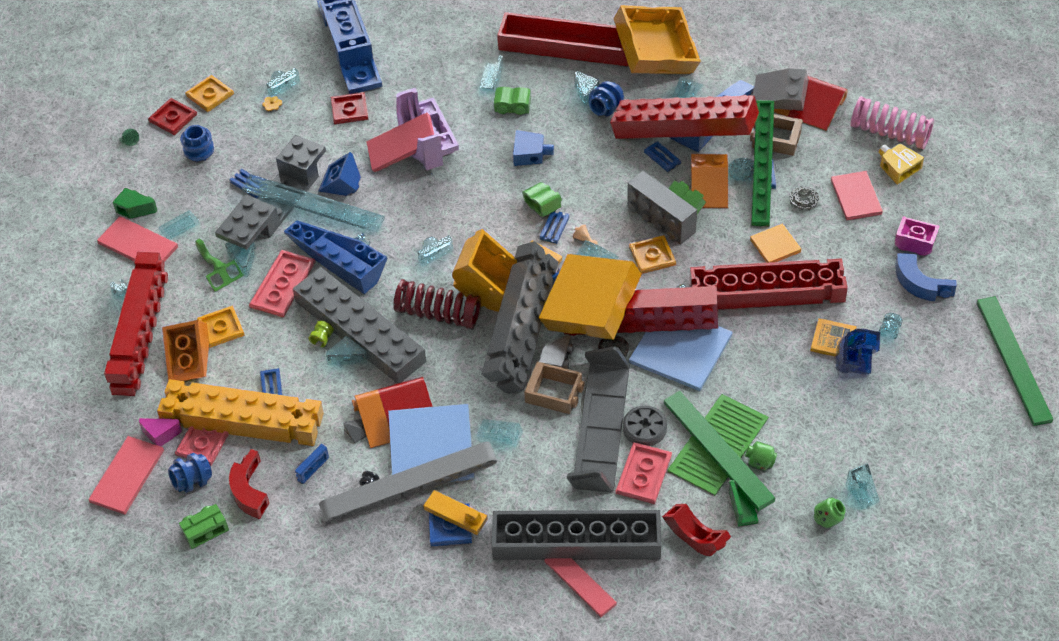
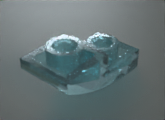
M586 240L576 254L617 260L619 258L607 249Z

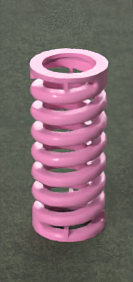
M862 96L858 99L852 114L851 127L858 128L860 126L863 131L869 129L873 134L879 132L880 136L888 135L889 139L897 137L898 142L906 140L908 145L915 143L917 148L925 149L932 133L933 118L927 120L922 115L912 135L917 114H911L908 125L903 132L908 112L907 110L902 111L899 122L894 129L895 119L899 110L898 107H894L890 119L884 128L889 105L885 104L883 106L881 116L875 125L880 102H875L872 113L866 122L871 99H866Z

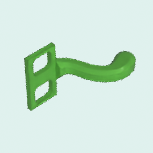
M199 238L195 241L200 255L214 267L213 272L205 277L215 292L244 276L235 260L225 264L209 253L203 240ZM230 265H235L239 275L230 278L226 268ZM215 274H219L223 280V284L218 287H214L210 280V277Z

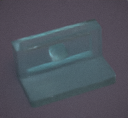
M499 55L497 64L486 63L479 86L480 91L496 92L503 71L502 55Z

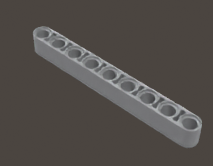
M483 442L322 500L319 503L324 522L331 524V521H340L486 469L496 464L497 458L491 443Z

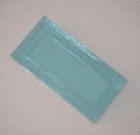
M188 210L158 228L165 238L172 240L200 223L194 214Z

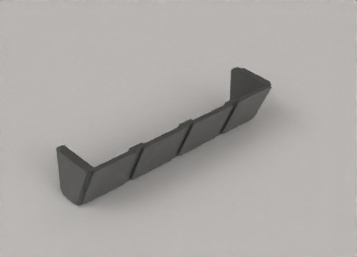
M616 347L585 352V358L590 365L574 473L567 474V480L575 489L601 492L614 491L630 369L628 361L619 348Z

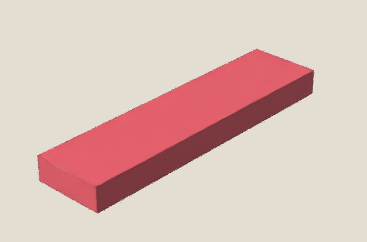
M549 558L544 560L600 617L617 605V602L572 558Z

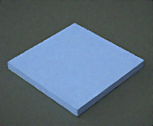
M719 326L718 329L646 332L631 355L629 363L700 391L733 332Z
M468 404L389 411L392 475L472 447ZM474 473L450 482L474 480Z

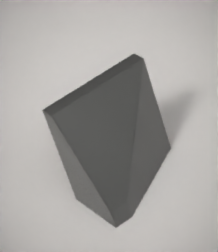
M361 419L343 423L344 430L354 443L366 437Z

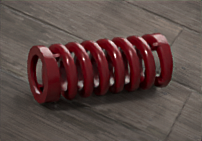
M405 279L399 281L393 302L395 312H406L410 316L416 314L417 317H426L428 320L435 318L437 322L445 320L449 325L455 323L458 327L464 326L467 329H474L481 309L480 296L473 297L472 294H469L466 297L464 313L460 319V311L464 300L463 292L457 294L453 314L450 317V310L454 300L453 290L447 292L444 310L440 314L445 294L444 288L440 287L437 290L434 309L431 312L430 308L435 295V287L433 285L428 287L425 295L426 288L424 283H420L416 290V283L414 281L408 282ZM414 294H415L414 306L411 307V303H412V300H413ZM425 295L424 308L421 310V304Z

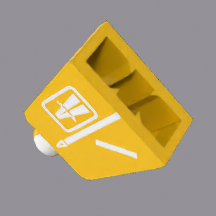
M898 144L892 149L883 145L878 151L882 156L880 167L897 185L922 169L924 157L902 144Z

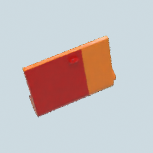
M808 76L803 111L774 109V113L801 119L805 124L827 131L839 105L842 106L848 89Z
M423 377L354 396L355 400H352L354 412L358 411L361 416L370 448L390 443L389 411L433 407Z

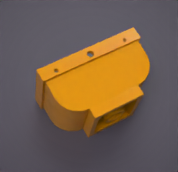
M480 229L464 243L452 272L454 279L452 286L459 292H463L465 297L469 294H472L473 297L480 296L481 307L484 306L487 309L499 312L512 265L516 264L517 260L486 231Z

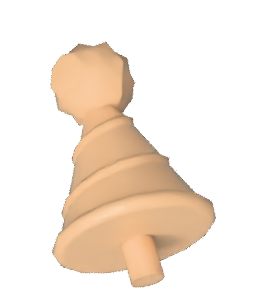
M581 225L574 229L576 231L573 234V239L588 243V247L591 249L597 248L598 242L590 238L586 225Z

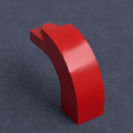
M251 449L243 457L241 464L233 463L229 474V485L237 506L246 514L261 519L270 502L267 493L256 490L249 485L251 476L261 462L258 451Z
M675 504L662 516L675 535L695 551L705 556L711 557L716 551L723 549L727 544L726 542L731 538L727 530H712L702 524L687 504Z

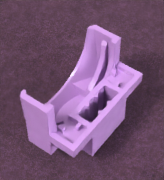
M416 88L397 93L396 113L398 126L426 112L430 114L434 135L418 138L417 151L411 156L423 163L426 170L442 166V156L459 150V145L435 99L430 98L419 102Z

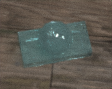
M296 68L286 73L281 70L274 71L271 75V81L266 83L268 94L274 97L299 84V72Z
M450 235L440 240L435 237L424 239L422 243L423 249L417 251L419 263L425 266L454 250L453 239Z

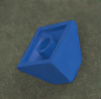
M351 152L328 165L318 190L319 192L348 196L358 190L361 176Z

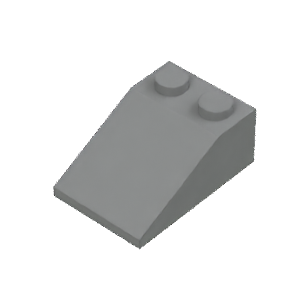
M787 68L757 74L753 90L755 99L774 101V109L803 111L808 86L807 70Z

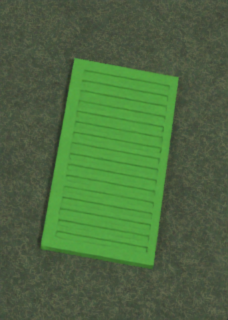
M724 394L720 395L705 416L709 424L740 458L769 418ZM693 436L690 437L667 470L668 473H672L714 496L728 478Z

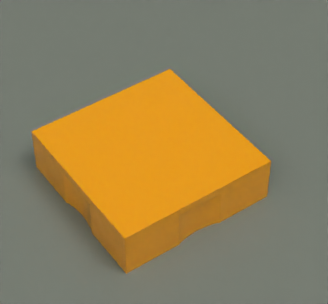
M621 5L613 20L631 73H694L701 60L695 43L690 36L682 7L651 8Z
M567 254L539 319L549 331L570 334L582 333L591 337L614 340L624 317L626 306L632 298L642 274L633 261Z

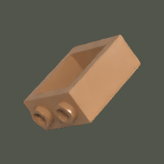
M774 114L773 127L790 130L792 133L789 140L773 137L772 152L794 156L802 131L803 120ZM751 131L750 135L752 148L755 145V131Z
M537 361L524 392L525 403L570 414L572 408L577 407L578 393H582L585 382L582 381V373ZM543 378L573 385L568 401L537 393Z

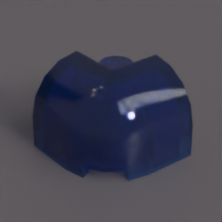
M854 329L844 334L836 348V370L842 373L871 374L872 354L880 351V332L868 329Z

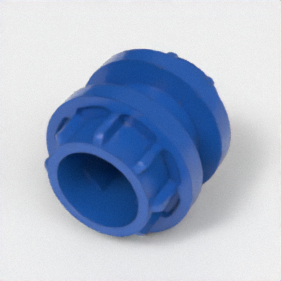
M602 82L589 94L588 102L590 109L598 116L608 117L612 115L620 101L624 100L623 90L615 82Z
M192 125L182 133L180 141L184 155L188 159L195 162L206 161L213 154L214 143L211 132L207 128L200 125Z
M193 452L187 455L186 462L181 458L175 459L173 465L168 468V475L175 490L179 492L184 490L185 493L193 491V484L198 483L200 487L206 486L207 481L212 477V470L204 455H197Z

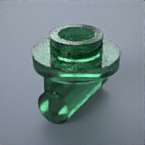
M126 129L122 133V137L119 138V141L127 146H134L139 141V133L135 129Z

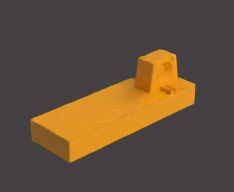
M435 490L423 505L425 511L475 535L479 534L488 520L486 514L478 512Z

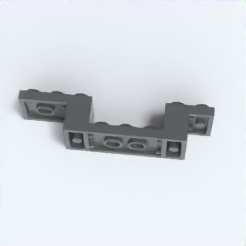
M294 135L276 157L279 172L258 199L245 195L216 230V237L246 250L260 233L271 237L319 177L317 162L326 152L325 146Z

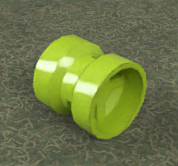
M317 321L314 331L310 333L308 339L313 345H316L318 341L323 342L320 347H325L328 337H331L334 329L325 321Z

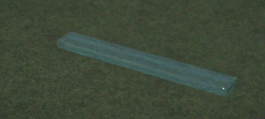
M249 174L242 187L244 192L377 233L385 220L383 215Z

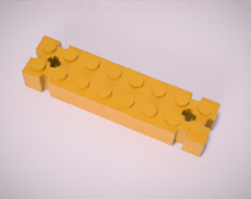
M169 379L164 391L166 398L161 399L157 409L159 419H179V422L183 423V427L188 429L192 426L197 430L205 428L207 431L216 430L218 433L227 431L229 435L291 443L292 439L298 440V444L314 446L318 434L317 426L320 427L324 415L322 401L306 399L305 402H299L298 397L191 383L190 386H185L184 381Z

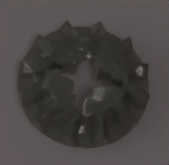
M797 187L790 193V204H793L794 208H800L801 211L803 209L810 211L812 207L816 208L817 203H819L818 193L810 187ZM808 196L807 200L801 201V197L805 198Z
M615 335L614 340L603 338L598 344V349L609 348L615 344L624 357H627L629 344L621 336Z

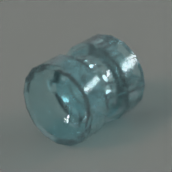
M886 313L883 318V324L880 326L879 334L885 337L886 333L892 334L890 339H896L899 334V328H901L903 323L902 317L896 313Z

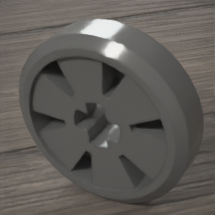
M638 406L631 409L625 415L623 431L630 442L652 446L662 441L667 433V419L655 407ZM643 424H648L647 428H643Z

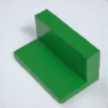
M731 480L729 482V496L737 526L758 524L759 520L755 507L736 488L734 480Z

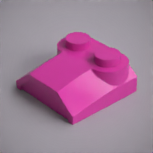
M903 216L896 233L895 245L902 251H911L921 256L928 255L932 252L940 226Z

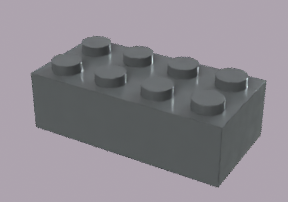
M644 171L628 182L627 206L630 211L637 212L645 222L649 221L659 232L663 231L671 241H676L680 245L696 233V208Z

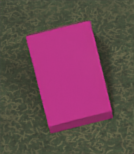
M139 418L142 432L153 444L163 446L182 432L179 419Z

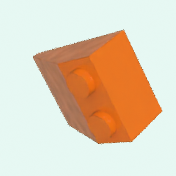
M691 154V191L697 190L704 195L703 199L706 203L702 208H728V154Z
M194 320L162 327L168 381L169 379L188 381L206 377L209 351L207 323Z

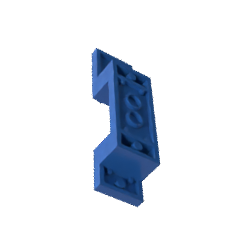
M317 0L325 27L328 26L332 36L337 61L349 94L383 87L373 59L372 45L356 1Z

